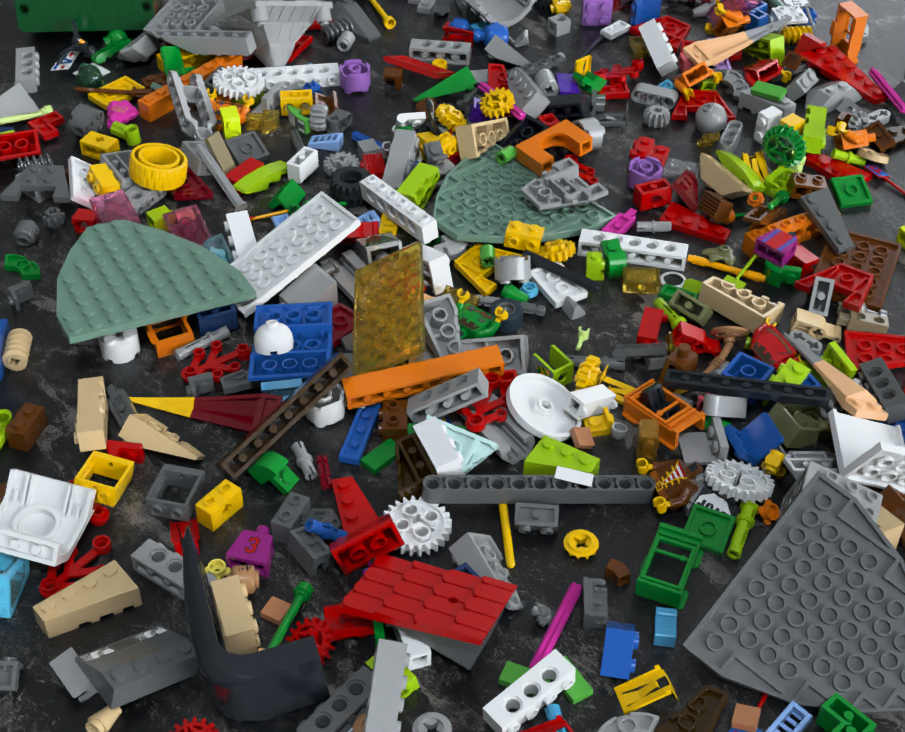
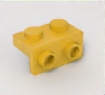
M510 220L505 231L504 246L539 253L545 227Z

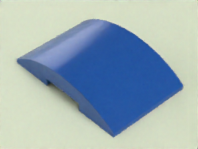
M332 301L256 305L254 335L261 325L266 324V321L277 320L279 323L288 326L291 330L294 343L292 350L277 355V351L270 352L271 355L259 354L255 351L253 343L248 381L309 378L333 355Z

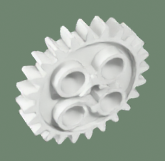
M233 65L232 68L227 66V69L222 67L221 70H217V73H214L213 88L218 91V94H223V97L229 96V99L233 97L236 100L239 97L243 99L245 94L250 99V96L256 97V94H261L265 81L262 73H258V70L253 71L254 68L248 69V66L242 68L241 65L239 67Z
M717 459V462L711 461V464L707 465L704 474L705 481L708 482L707 485L713 486V491L719 490V495L726 494L727 498L734 497L735 501L742 499L745 503L747 500H750L752 503H755L756 500L762 502L763 499L768 500V497L771 498L775 486L773 484L774 480L770 479L771 475H766V472L763 470L759 471V467H752L751 463L746 465L743 461L736 462L734 459L732 461L724 459V461Z
M412 496L410 501L403 497L402 503L396 500L395 506L389 505L388 511H384V515L389 513L405 543L399 547L401 554L409 551V555L412 556L414 552H417L418 556L421 557L422 552L425 551L426 554L430 555V549L437 552L438 545L444 547L445 541H449V534L452 531V519L449 518L450 513L445 512V506L439 507V504L424 502L421 496L419 500Z

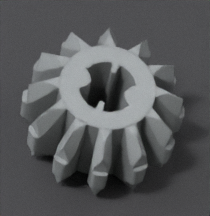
M314 104L311 106L309 119L311 130L325 131L327 129V116L329 115L327 105Z
M659 104L647 106L643 112L644 124L648 125L649 128L654 127V129L666 127L670 121L669 109L665 108V106H659Z

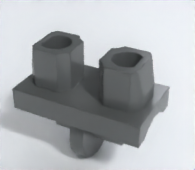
M474 88L471 92H465L464 100L457 101L458 110L464 111L465 116H469V108L473 98L481 99L482 97L478 95V88Z
M592 89V97L586 95L589 108H591V116H595V112H604L605 95L597 94V90Z

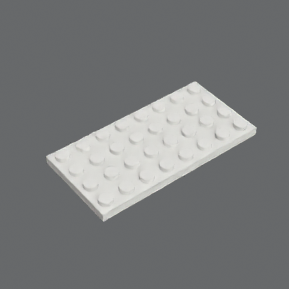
M323 191L318 193L230 264L242 272L256 291V298L233 303L234 307L247 318L255 312L256 305H263L269 301L277 292L297 278L308 267L312 266L314 262L340 243L351 232L355 231L361 225L360 220Z

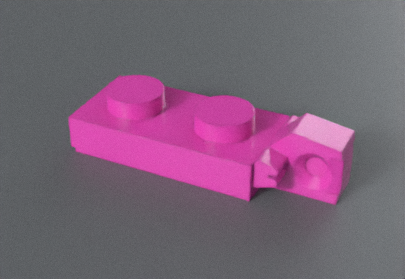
M630 208L625 214L619 212L601 231L624 235L634 225L637 210Z

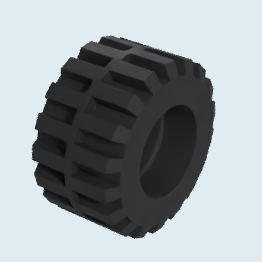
M345 166L336 169L329 177L331 198L336 202H346V208H356L357 206L361 207L368 202L362 198L359 181L371 176L370 172L359 166Z

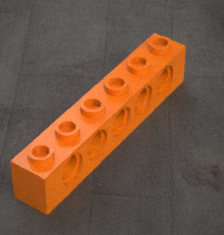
M804 212L746 232L744 234L742 251L752 258L755 254L753 252L756 238L774 229H780L786 233L793 231L797 235L798 243L820 236L822 233L809 215Z

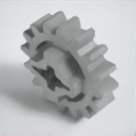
M345 151L336 152L335 155L330 154V157H325L323 161L324 172H327L328 176L332 175V172L336 171V169L345 166L360 167L359 158H356V155L351 156V152L345 154Z

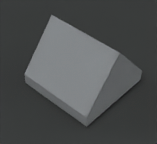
M569 296L565 297L562 310L571 320L586 314L576 301Z

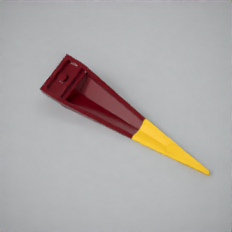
M264 393L211 397H129L132 403L245 433L253 430L283 402L282 396Z

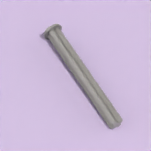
M203 143L198 144L195 148L197 153L234 205L235 211H244L248 204L241 199Z

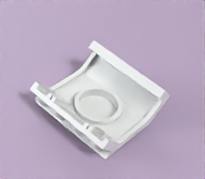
M15 468L10 469L6 493L0 504V552L54 567L68 561L95 511L92 508L96 490Z

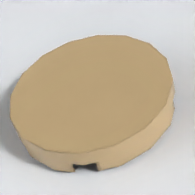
M863 147L858 148L856 153L858 156L883 164H888L890 156L884 153H878Z

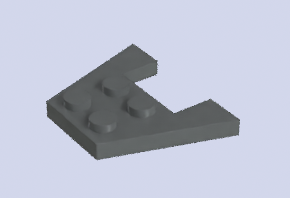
M29 164L0 195L1 201H19L22 191L54 192L53 202L71 203L64 165Z

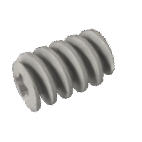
M549 69L539 70L535 75L536 85L546 97L557 96L559 87L552 71Z

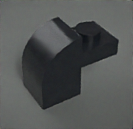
M655 382L642 391L646 404L645 407L654 413L673 403L666 401L661 383ZM679 404L664 412L660 417L667 420L680 411Z

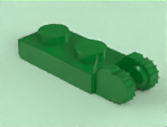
M123 37L91 55L90 59L93 63L102 64L106 61L107 57L115 56L116 52L132 41L129 38Z

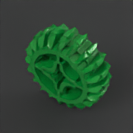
M782 123L768 129L762 138L763 142L761 144L763 146L762 151L766 152L765 157L770 158L769 162L773 161L775 166L779 164L780 166L784 165L786 168L794 167L803 160L807 146H805L806 141L802 140L804 135H800L799 130L795 131L794 126L789 128L788 124L783 126Z

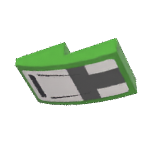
M288 105V120L291 125L305 135L310 133L309 118L302 115V110Z

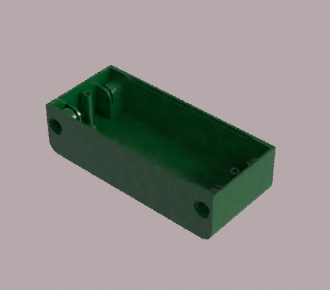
M14 0L18 27L23 32L73 31V19H77V31L143 30L162 9L161 0Z

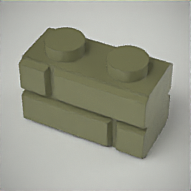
M679 288L668 303L674 310L702 327L705 326L713 314V310L709 306Z

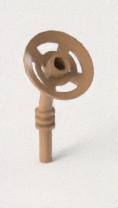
M720 326L711 329V336L724 340L725 345L719 356H716L702 373H710L718 369L731 351L735 340L749 336V330L737 326Z

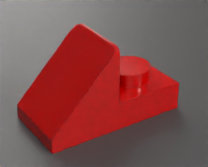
M107 440L106 449H102L105 454L134 461L138 464H143L145 460L143 444Z

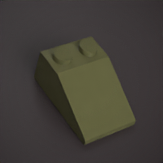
M777 402L768 413L783 436L784 441L782 445L786 448H803L832 437L829 419L821 416L818 410L819 407L786 402Z

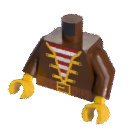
M639 458L636 461L639 474L645 475L648 473V470H651L649 474L655 480L656 490L659 494L658 497L653 499V506L657 507V512L660 514L665 513L667 508L674 512L679 507L688 505L693 494L699 489L694 477L702 473L703 469L697 461L689 466L680 459L651 462V464H648L645 458Z

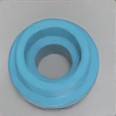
M533 282L524 283L520 288L522 292L530 296L529 298L538 295V287Z

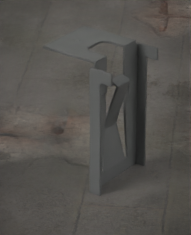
M628 101L626 113H595L593 117L598 121L604 119L612 120L599 121L600 125L604 127H623V129H626ZM621 117H624L626 121H620Z

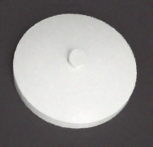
M536 373L522 374L517 376L507 389L506 402L514 419L525 430L541 439L546 435L560 442L572 438L569 430L573 427H580L582 424V419L577 420L564 409L570 392L550 377Z

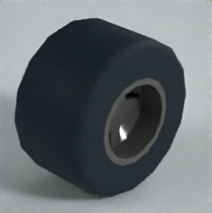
M509 298L495 300L490 305L489 314L497 317L495 309L498 306H501L503 311L506 310L508 312V318L500 321L501 325L497 331L502 333L517 331L523 322L522 305L518 301Z

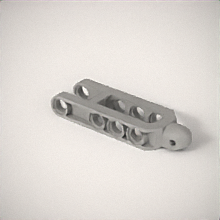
M169 70L167 73V86L181 131L190 137H194L195 141H204L206 137L213 133L217 119L202 75L191 74L189 86L182 84L177 71ZM187 102L196 104L203 127H198V121L191 117V109L188 107Z

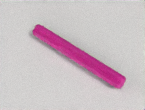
M874 67L870 68L868 71L870 77L883 90V93L900 113L905 114V103L877 69H874Z
M479 82L478 89L483 93L489 94L490 89L495 91L487 83ZM513 104L514 108L509 109L510 114L518 120H524L526 113Z
M575 582L570 584L529 664V668L534 667L552 652L582 592L580 584Z

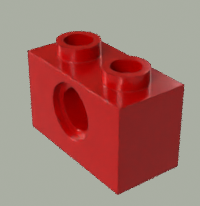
M666 178L634 185L632 202L639 211L669 205L672 199L673 188Z

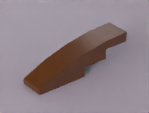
M758 204L743 217V220L769 225L784 218L787 215V209L776 206L774 209L768 210L767 205Z

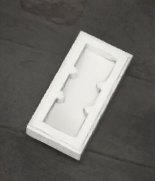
M618 20L602 29L600 34L613 40L629 31L631 25Z

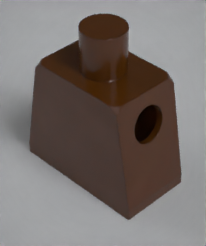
M681 343L678 349L667 356L658 379V383H661L662 386L667 368L696 372L698 355L691 350L689 344ZM667 388L671 392H675L677 390L673 388Z

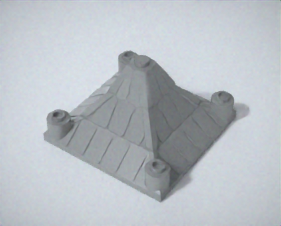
M253 1L206 21L204 25L205 29L252 31L257 47L253 54L266 67H281L286 65L295 47V43L310 27V23L316 20L320 26L329 25V22L332 21L330 10L333 8V4L327 1Z

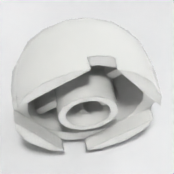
M268 320L266 324L261 325L256 330L254 346L257 353L271 355L270 352L277 351V355L293 349V335L285 324L279 323L277 320Z

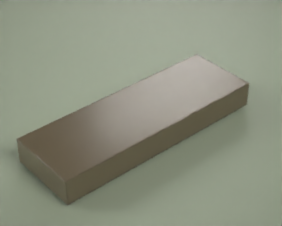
M215 131L204 139L211 155L224 174H227L236 167L219 131Z

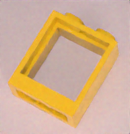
M94 450L74 478V484L95 489L94 502L115 507L133 478L135 462ZM93 474H98L119 481L115 487L90 481V478Z

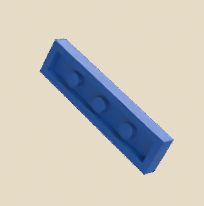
M382 403L358 408L340 451L339 462L359 466L360 459L363 457L379 417V408H382Z

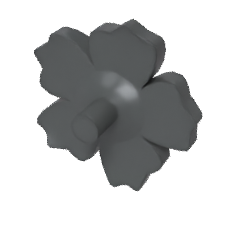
M535 602L530 610L531 615L537 617L536 620L539 625L543 627L546 624L550 625L554 614L549 607L540 602Z

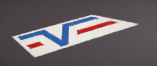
M80 52L70 53L60 65L55 63L51 71L69 69Z

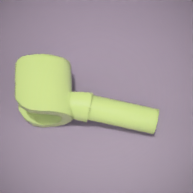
M582 326L579 327L578 343L575 348L577 351L580 350L582 343L589 339L590 328L587 331H583Z

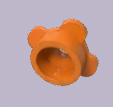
M765 500V504L758 507V513L765 525H770L771 521L778 519L780 514L779 508L771 500Z

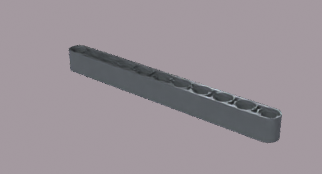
M428 475L423 479L421 497L424 502L430 504H515L516 502L536 504H644L651 501L656 482L647 475H594L592 486L590 487L557 479L555 475Z

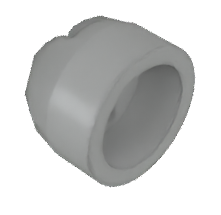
M613 423L611 436L615 440H622L627 435L628 427L623 423Z

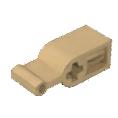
M800 308L796 309L791 318L790 332L800 330L816 340L828 338L836 341V343L841 341L842 327L840 325L826 323V319L819 314Z

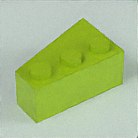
M769 33L742 50L752 57L756 56L759 60L778 59L779 65L783 66L782 62L785 58L784 35Z
M807 106L802 134L804 135L802 140L806 141V153L820 154L821 149L825 148L827 107Z
M419 162L396 191L424 210L440 179L438 167Z
M544 435L524 460L523 475H555L557 466L599 475L600 459Z

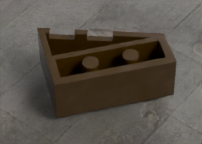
M415 432L395 440L398 493L401 503L403 502V497L408 501L411 500L412 496L419 500L422 494L423 479L428 475H437Z

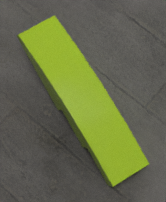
M716 151L722 165L752 189L753 192L762 193L766 189L758 175L742 159L727 151Z
M280 160L264 165L244 176L233 187L244 194L268 190L269 183L280 181L281 175L287 173V163Z

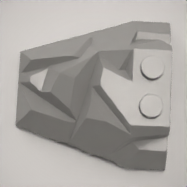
M570 157L555 162L551 165L552 169L550 171H543L541 173V178H534L521 188V193L539 210L585 205L608 195V190L599 182L589 186L579 177V165Z

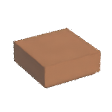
M573 427L569 430L576 449H591L595 446L589 427Z
M272 596L261 610L260 616L263 619L280 625L291 604Z
M736 703L731 728L757 732L761 708Z

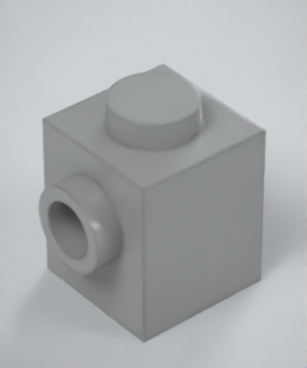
M373 138L357 141L358 156L361 161L363 154L382 153L381 147L376 144Z

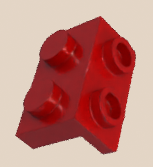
M340 604L324 606V619L328 626L334 630L331 635L336 637L335 641L355 636L363 638L374 634L372 620L336 612Z

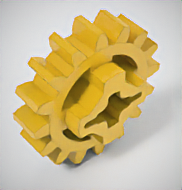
M496 87L495 91L490 89V93L485 92V97H481L482 102H479L482 114L484 113L485 117L489 116L490 119L494 116L498 119L500 115L505 117L504 113L509 114V109H513V104H515L512 92L510 93L509 89L505 90L504 87L501 90Z
M443 103L435 110V116L439 118L438 121H440L442 126L452 129L453 132H455V127L467 125V120L463 118L462 112L455 109L454 106Z
M557 239L546 242L545 246H540L539 253L537 254L553 262L558 261L560 263L567 261L568 257H573V254H576V248L572 241Z
M589 355V357H586V361L580 363L574 378L577 386L575 391L597 386L602 374L599 367L601 363L599 357Z

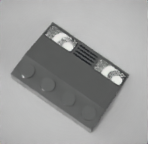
M161 625L75 657V662L111 710L194 676L198 670L191 642L187 638Z

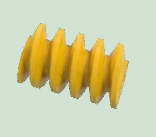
M809 25L800 27L784 26L780 31V35H784L786 45H789L790 41L792 45H795L796 41L798 44L803 33H811L813 35V30Z

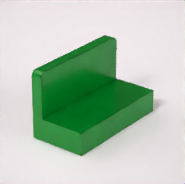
M292 178L282 185L267 205L274 209L281 204L285 210H288V213H291L294 208L289 207V205L299 204L306 195V192Z

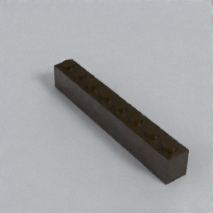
M342 352L333 354L224 455L215 466L228 480H235L354 368L352 363Z

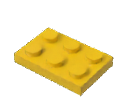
M123 76L101 87L103 89L132 90L134 86L139 89H145L144 86L127 76ZM89 93L88 99L107 110L108 104L113 100L119 102L122 100L130 101L132 100V95Z

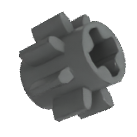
M57 207L48 208L42 217L43 223L47 224L48 228L50 227L51 229L60 228L66 219L65 213L61 212Z

